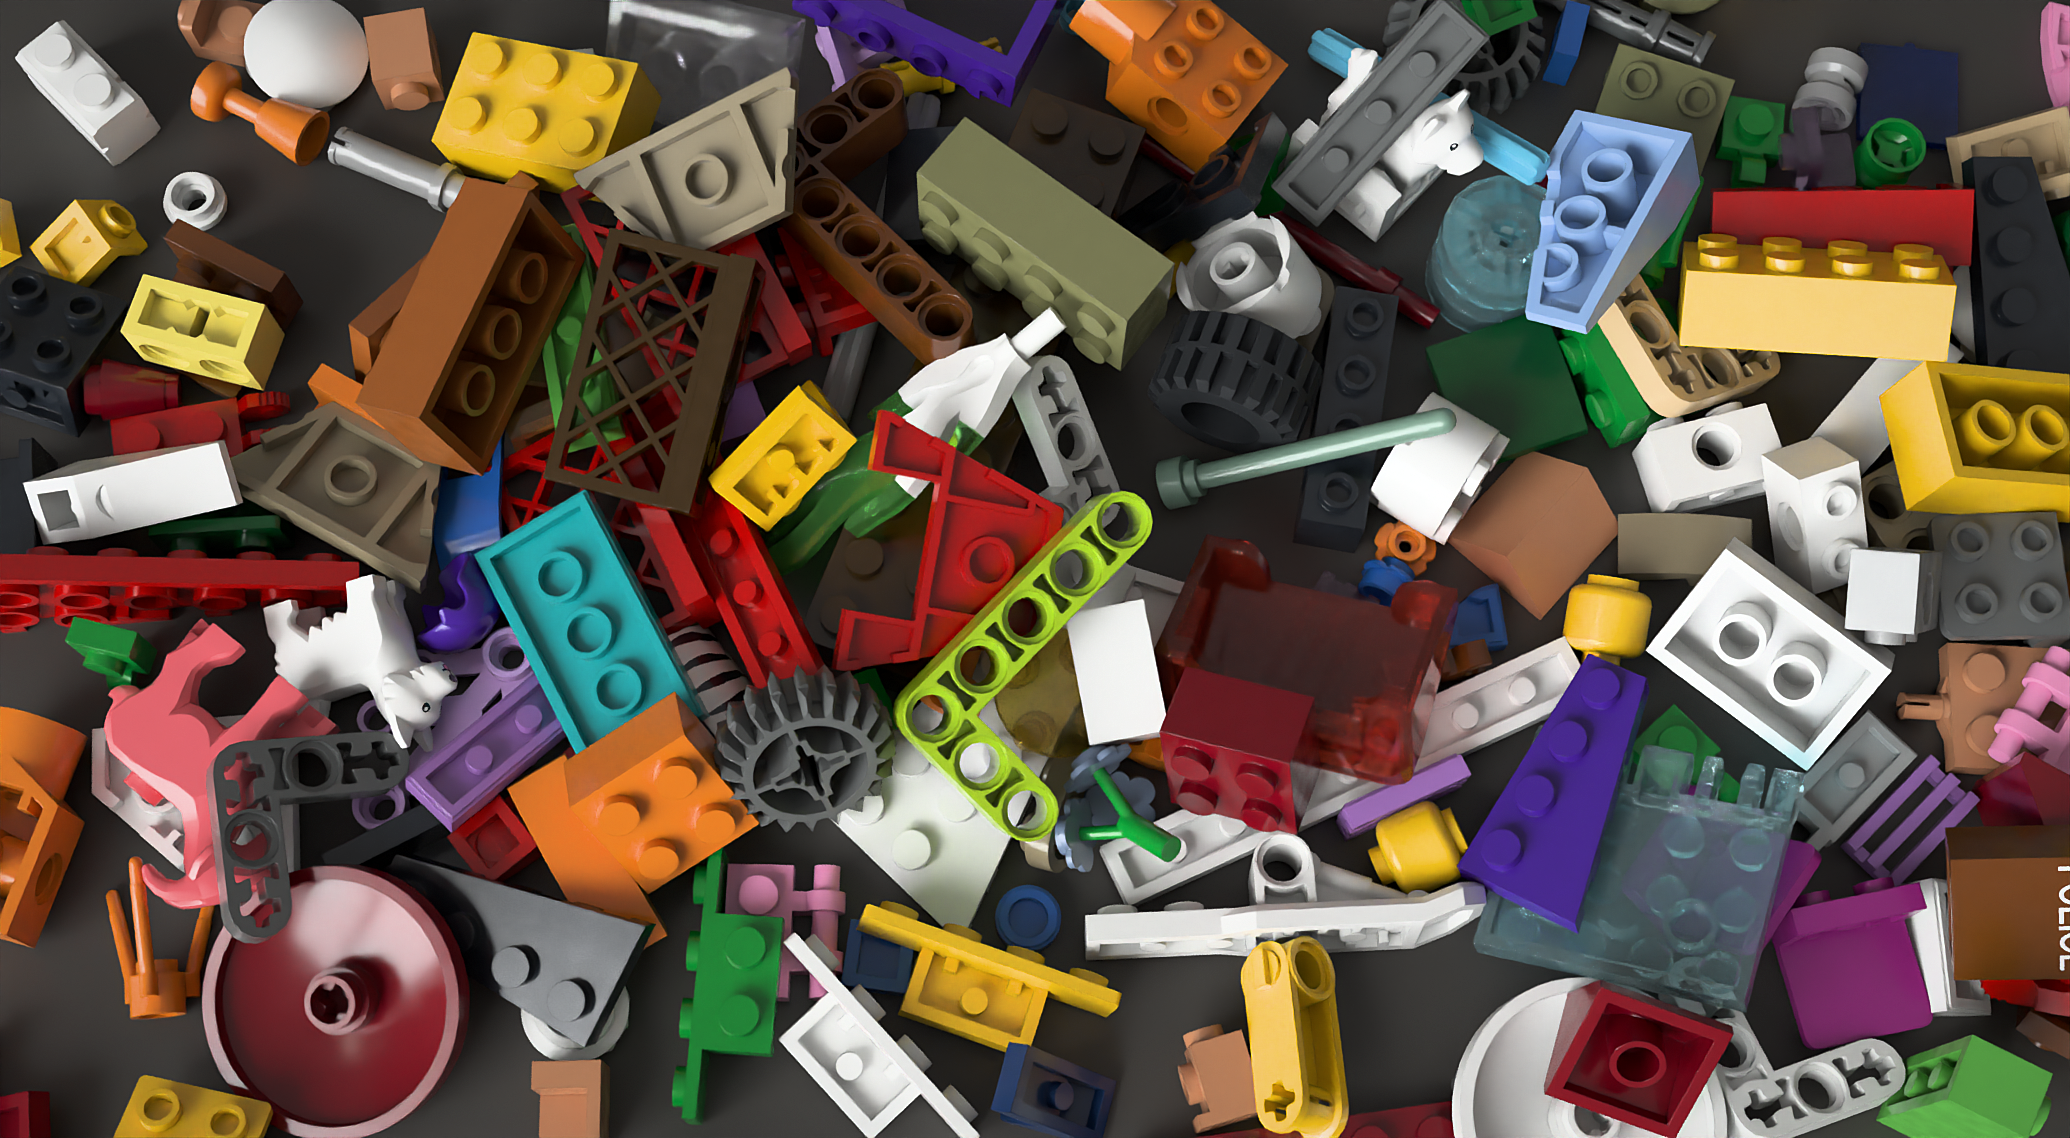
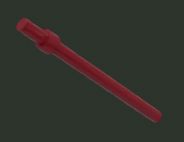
M1146 133L1143 155L1185 181L1190 182L1196 173ZM1283 211L1258 217L1271 219L1270 216L1280 220L1307 256L1359 288L1399 296L1397 311L1424 328L1430 330L1441 314V308L1403 286L1404 278L1384 266L1377 270Z

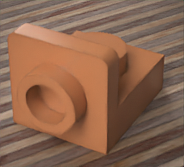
M182 0L178 10V26L196 57L214 61L219 60L224 63L246 67L244 57L245 34L252 18L265 5L243 0Z

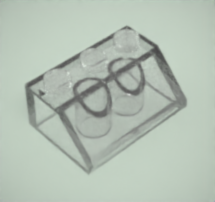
M611 0L605 57L639 63L662 97L654 121L669 126L785 67L795 70L798 75L806 19L726 0Z

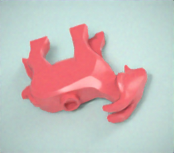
M202 618L193 626L176 650L167 654L161 673L150 686L141 690L133 685H120L110 691L108 696L113 699V704L107 713L104 724L110 752L132 771L123 782L153 807L165 798L182 812L185 831L183 860L185 876L178 880L167 879L154 866L147 863L143 865L141 870L144 882L155 895L160 896L166 904L183 910L220 904L206 789L207 769L218 753L228 745L242 741L332 735L341 731L334 722L311 705H308L298 715L296 711L301 709L309 699L280 675L274 679L266 692L245 716L229 728L222 725L207 710L199 706L198 690L201 680L214 668L233 664L246 650L216 624L212 623L209 625ZM236 760L228 772L224 773L226 780L232 779L238 782L241 802L234 808L226 807L228 815L245 809H256L259 804L247 807L245 793L246 787L254 779L258 778L256 771H245L242 766V760ZM246 825L235 827L231 833L230 844L237 856L253 861L262 858L267 850V841L263 832L247 844L239 845L236 842ZM266 869L254 875H234L236 883L250 878L253 893L257 890L256 883L263 877L271 878L270 870Z

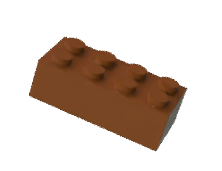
M470 177L465 178L455 201L447 211L446 219L427 257L420 266L419 274L400 312L392 323L389 335L372 369L365 377L363 387L355 401L356 404L422 461L483 476L587 256L530 190Z

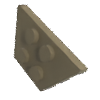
M785 67L574 173V178L583 189L592 192L615 212L614 215L632 231L639 232L644 236L715 252L793 214L799 94L798 75L795 70ZM663 257L671 265L679 261L676 259Z
M334 401L306 413L304 418L295 424L281 425L261 434V444L230 458L241 496L388 577L397 580L419 594L424 591L427 585L442 479L441 465L420 460L387 430Z

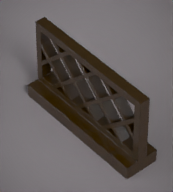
M610 227L544 471V479L669 510L676 514L701 520L710 487L708 477L714 472L766 271L756 259L733 253L730 256ZM623 247L647 252L659 273L631 290L626 291L616 273ZM659 256L679 261L666 268ZM694 265L717 269L718 272L712 294L689 307L672 278ZM666 283L682 312L649 330L633 302ZM614 285L616 291L619 294V297L609 302L611 290ZM626 307L642 336L610 354L600 337L603 320ZM707 310L702 329L695 317ZM689 322L699 339L696 355L675 369H672L656 340L684 323ZM649 345L665 375L633 393L617 364ZM597 348L603 359L592 365ZM609 369L626 398L594 416L583 398L587 381ZM691 372L685 391L679 379ZM671 384L683 403L679 419L656 432L642 409L640 402ZM632 408L648 438L617 456L600 426ZM580 410L586 422L575 428ZM592 431L609 461L586 475L564 470L570 444ZM674 435L670 453H668L662 442ZM655 447L666 466L659 493L635 488L623 467L624 464ZM615 470L622 484L601 478Z

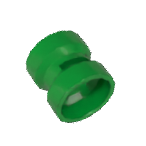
M1887 118L1878 121L1869 129L1862 143L1855 149L1847 163V176L1851 185L1863 187V190H1875L1876 186L1906 184L1909 176L1916 171L1926 154V141L1922 132L1914 124L1904 119Z

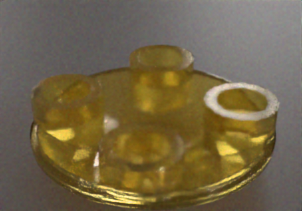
M1061 628L994 696L998 716L1007 732L1012 736L1015 745L1027 753H1036L1051 758L1075 757L1080 755L1084 749L1093 747L1089 744L1068 629Z

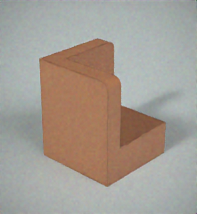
M601 1059L532 1061L531 1090L540 1095L539 1138H609L610 1067Z

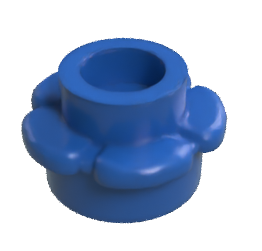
M1389 556L1383 557L1381 560H1368L1365 562L1364 569L1361 572L1363 578L1359 582L1357 589L1363 599L1369 604L1386 613L1399 614L1408 601L1414 602L1417 600L1419 589L1416 585L1412 584L1415 574L1407 564Z

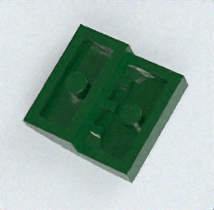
M1526 314L1425 348L1426 361L1441 397L1499 430L1500 434L1510 439L1496 465L1588 434V427L1572 378L1551 325L1528 320Z

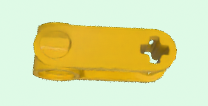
M1301 935L1283 944L1273 941L1262 942L1252 950L1241 969V985L1245 996L1256 1110L1259 1120L1266 1129L1279 1134L1290 1133L1295 1130L1300 1132L1304 1138H1338L1345 1129L1348 1120L1349 1102L1334 989L1335 971L1333 963L1324 947L1310 936ZM1319 1100L1328 1102L1330 1105L1319 1104ZM1276 1108L1286 1111V1115L1277 1113Z

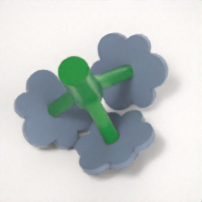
M1128 743L1108 748L1104 744H1098L1089 749H1084L1071 764L1073 772L1070 774L1071 778L1063 787L1067 793L1074 790L1077 793L1085 791L1084 797L1081 799H1067L1064 805L1065 815L1059 816L1055 825L1057 848L1062 855H1066L1067 865L1071 869L1077 868L1080 872H1089L1091 870L1094 859L1093 848L1097 840L1111 839L1113 841L1127 838L1164 862L1174 860L1180 852V839L1153 823L1156 813L1150 803L1154 799L1155 789L1150 780L1143 776L1128 778L1123 771L1116 770L1120 766V762L1132 751Z

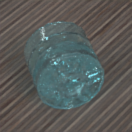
M1497 175L1474 181L1454 197L1444 215L1437 238L1426 260L1425 285L1430 299L1434 305L1442 309L1441 315L1450 324L1470 333L1526 314L1525 309L1534 251L1538 249L1541 231V204L1546 198L1547 189L1535 183L1526 185L1514 177ZM1500 241L1507 243V248L1499 245Z

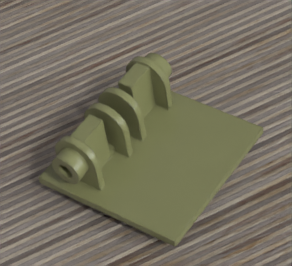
M1619 43L1613 61L1609 64L1602 84L1604 87L1594 113L1692 133L1698 173L1701 176L1735 80Z

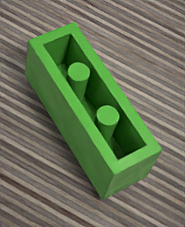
M1972 1034L1902 1059L1906 1069L1905 1081L1900 1090L1883 1102L1876 1121L1910 1138H2029V1136H2034L2041 1130L2049 1115L2051 1098L2045 1094L2053 1074Z

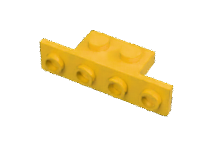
M882 901L879 907L867 904L856 929L919 952L898 1015L1005 1053L1009 1042L1032 1045L1047 997L1106 1018L1118 1008L1122 993L1107 988L1108 980L1095 972L1080 968H1071L1069 974L1044 966L1045 958L1037 952L1018 946H1008L1006 952L981 943L982 936L978 932L957 924L947 923L944 924L943 929L936 928L917 921L919 914L915 910L895 902Z

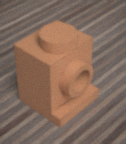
M1216 1024L1183 1035L1187 1048L1184 1053L1187 1063L1178 1066L1180 1081L1188 1104L1200 1103L1203 1114L1197 1115L1192 1121L1195 1135L1258 1117L1252 1061L1242 1030L1224 1034L1222 1025Z

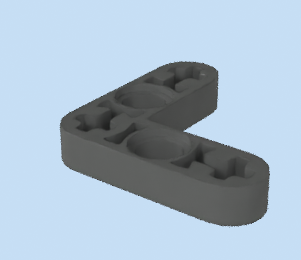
M370 731L242 741L228 745L212 760L206 773V789L220 910L225 929L233 938L243 943L252 944L267 941L281 931L291 917L292 897L280 805L368 798L386 794L405 778L409 770L410 761L407 748H401L392 734ZM372 749L376 750L378 759L389 760L391 767L380 775V779H376L373 769L360 768L352 769L344 776L347 784L341 783L343 765L345 763L362 761L371 753ZM339 750L344 751L343 759L341 757ZM305 752L313 753L320 757L327 770L326 779L322 785L308 787L295 779L291 770L292 760L295 755ZM236 760H242L244 770L256 771L258 777L246 787L247 807L260 802L263 810L245 809L232 815L227 814L226 807L234 808L241 802L238 782L232 779L226 780L224 773L228 772ZM244 824L253 825L263 832L267 841V850L262 858L253 861L237 856L230 844L231 833L235 827ZM268 869L270 870L271 878L263 877L256 883L260 904H272L274 913L262 921L261 927H256L253 916H242L240 912V907L251 900V880L249 878L236 883L234 875L250 876Z

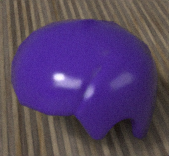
M469 551L456 556L440 572L438 580L445 593L443 602L438 606L425 604L421 607L426 628L419 633L417 639L419 643L432 653L444 655L462 653L478 645L491 633L500 617L501 607L475 556Z

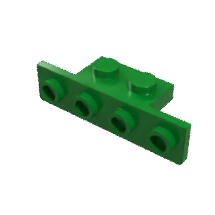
M723 847L708 856L707 865L697 864L695 870L693 902L697 905H703L701 931L691 930L689 933L686 967L687 971H696L694 998L684 997L682 1000L679 1022L680 1038L689 1039L687 1066H676L672 1089L673 1107H683L682 1119L688 1124L696 1125L703 1124L710 1053L773 1057L785 920L783 917L724 914L729 859Z

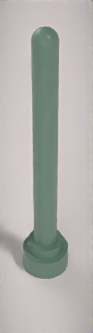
M1438 408L1203 464L1199 459L1190 460L1187 456L1182 455L1161 460L1157 463V487L1164 505L1170 510L1196 504L1199 497L1207 494L1208 488L1446 434L1455 428L1457 419L1452 410Z

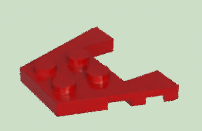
M878 410L867 470L934 483L911 618L907 620L842 608L831 668L851 671L861 669V667L886 663L895 664L936 656L1061 529L1065 509L1000 472L982 465L940 438L931 436L915 427L896 413ZM1021 598L1012 604L1007 618L1012 631L1018 636H1024L1035 626L1037 615L1032 603L1025 598ZM975 646L970 648L966 652L982 650V648L979 646Z

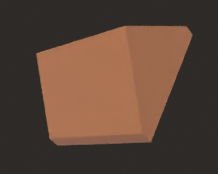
M1533 451L1516 458L1468 510L1447 542L1496 584L1498 583L1503 590L1536 618L1541 620L1618 535V521L1587 467Z

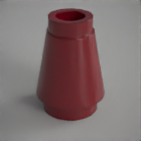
M104 358L102 365L92 364L84 375L85 411L88 415H101L103 421H109L111 419L179 408L182 406L181 373H168L163 370Z

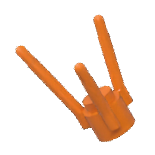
M134 856L129 860V874L137 963L120 894L114 889L106 893L109 918L124 978L125 1004L130 1005L131 1019H159L182 1016L187 1014L186 998L201 997L200 973L215 905L200 909L185 972L178 971L177 959L154 960L147 889L141 870L143 862L140 857Z

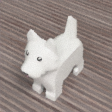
M1354 48L1351 51V57L1348 60V77L1329 96L1328 109L1322 115L1319 127L1328 120L1378 64V54L1376 51ZM1467 89L1461 90L1451 98L1442 99L1430 106L1428 105L1377 161L1385 167V173L1394 182L1396 190L1402 194L1400 200L1402 203H1405L1419 191L1421 178L1424 177L1429 181L1439 169H1447V173L1460 176L1472 171L1482 163L1484 150L1473 134L1474 118L1467 104L1471 93Z
M373 574L346 582L347 613L336 612L334 618L326 617L325 608L320 606L299 610L298 602L291 599L263 608L268 636L276 645L274 658L278 664L275 667L277 674L309 699L301 709L296 711L298 715L308 705H311L328 718L331 702L370 690L377 708L391 725L393 736L401 748L410 747L413 737L425 752L433 750V736L430 726L441 716L442 700L456 689L458 683L452 670L443 662L426 663L420 661L412 627L403 605V600L406 598L403 584L397 580L386 582L385 577Z

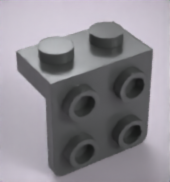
M2056 512L1939 514L1928 523L1929 550L1943 551L1938 617L1940 630L1944 637L1953 641L2017 639L2018 646L2031 648L2059 646L2070 639V599L2064 566V552L2060 540Z

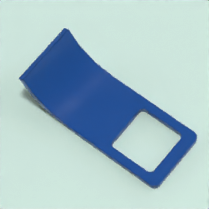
M505 430L492 455V468L490 471L484 472L483 476L475 474L448 480V467L442 466V479L434 528V544L441 571L461 553L469 551L474 555L504 537L501 503Z

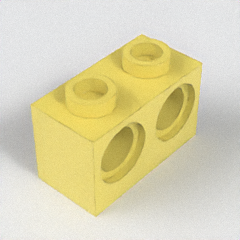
M143 274L121 328V333L144 361L262 391L265 389L285 336L264 304Z

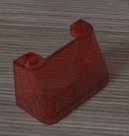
M1207 534L1154 648L1165 712L1167 713L1186 666L1315 697L1321 769L1380 784L1394 786L1405 784L1412 779L1422 751L1458 613V589L1442 586L1430 580L1406 582L1396 589L1391 607L1271 581L1268 561L1254 544L1242 539L1232 540Z

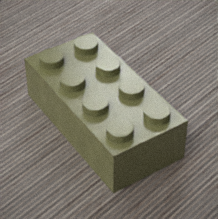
M967 117L961 120L917 171L919 228L925 240L937 251L945 255H950L953 252L972 265L971 268L976 277L989 288L996 291H1001L1004 288L1022 301L1025 311L1034 320L1049 307H1052L1067 326L1063 331L1073 337L1075 346L1090 360L1099 364L1106 361L1121 371L1166 316L1175 263Z

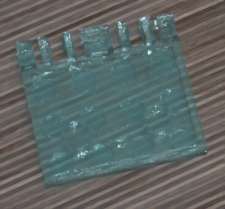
M1543 725L1538 727L1533 742L1543 728ZM1646 744L1640 756L1633 784L1627 783L1633 763V750L1629 764L1624 766L1617 790L1619 798L1613 819L1608 821L1600 848L1601 860L1595 880L1590 883L1583 907L1585 915L1579 934L1488 890L1487 904L1483 907L1473 944L1478 953L1593 979H1601L1611 983L1746 1013L1792 828L1797 820L1803 797L1805 775L1800 772L1775 768L1764 809H1759L1765 782V766L1749 763L1741 778L1737 803L1717 801L1719 789H1721L1724 781V760H1722L1723 758L1707 756L1699 775L1695 794L1691 796L1687 794L1693 775L1694 754Z

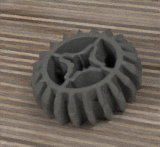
M1399 0V2H1395V5L1391 6L1387 17L1389 24L1385 27L1382 37L1383 47L1387 48L1385 55L1434 0ZM1451 0L1465 12L1461 0ZM1537 16L1491 35L1441 92L1452 97L1461 90L1467 89L1471 93L1467 100L1470 109L1484 117L1487 116L1489 108L1502 114L1503 111L1508 109L1512 99L1519 101L1520 98L1525 96L1530 85L1529 83L1535 80L1541 68L1540 59L1545 51V39L1540 37L1543 29V17ZM1502 38L1507 49L1508 60L1498 66L1493 58L1495 54L1493 45L1495 41Z
M797 664L793 677L780 680L770 671L767 682L768 686L760 689L746 684L745 702H728L726 720L717 722L715 751L713 752L714 762L720 771L721 779L730 781L734 791V795L730 799H744L748 808L746 815L757 812L761 827L768 825L776 819L785 832L790 830L796 822H804L813 832L816 822L825 818H830L839 825L842 811L851 809L862 812L864 796L881 795L882 779L893 775L892 757L896 755L895 747L897 744L889 711L886 706H883L882 700H878L877 693L872 690L870 684L859 685L850 671L834 678L833 673L824 664L814 675H806Z

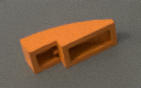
M566 753L507 786L513 802L568 902H581L604 909L603 912L656 924L644 949L667 936L666 925L648 894L569 808L563 765L568 760Z

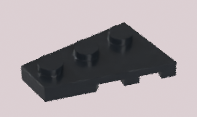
M1272 111L1255 123L1254 129L1256 133L1251 141L1236 151L1227 142L1209 155L1208 162L1196 172L1188 184H1185L1181 178L1173 179L1119 216L1116 223L1159 253H1162L1165 248L1182 240L1190 243L1199 239L1211 226L1228 218L1232 220L1242 219L1260 203L1262 198L1260 194L1288 129Z

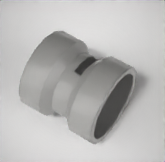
M1836 47L1820 48L1814 51L1808 60L1804 72L1807 84L1802 85L1797 91L1792 110L1796 118L1809 127L1823 131H1840L1847 128L1852 122L1857 108L1854 95L1860 93L1863 89L1869 68L1864 59L1854 52Z

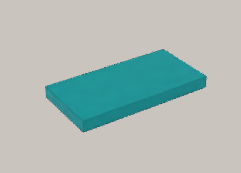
M584 489L474 554L576 754L674 691L700 722L710 717L593 493Z

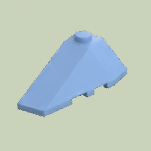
M1575 109L1549 154L1551 163L1546 171L1548 176L1546 198L1542 201L1540 210L1541 231L1538 249L1534 251L1525 309L1528 320L1588 334L1674 232L1697 191L1700 179L1692 133Z

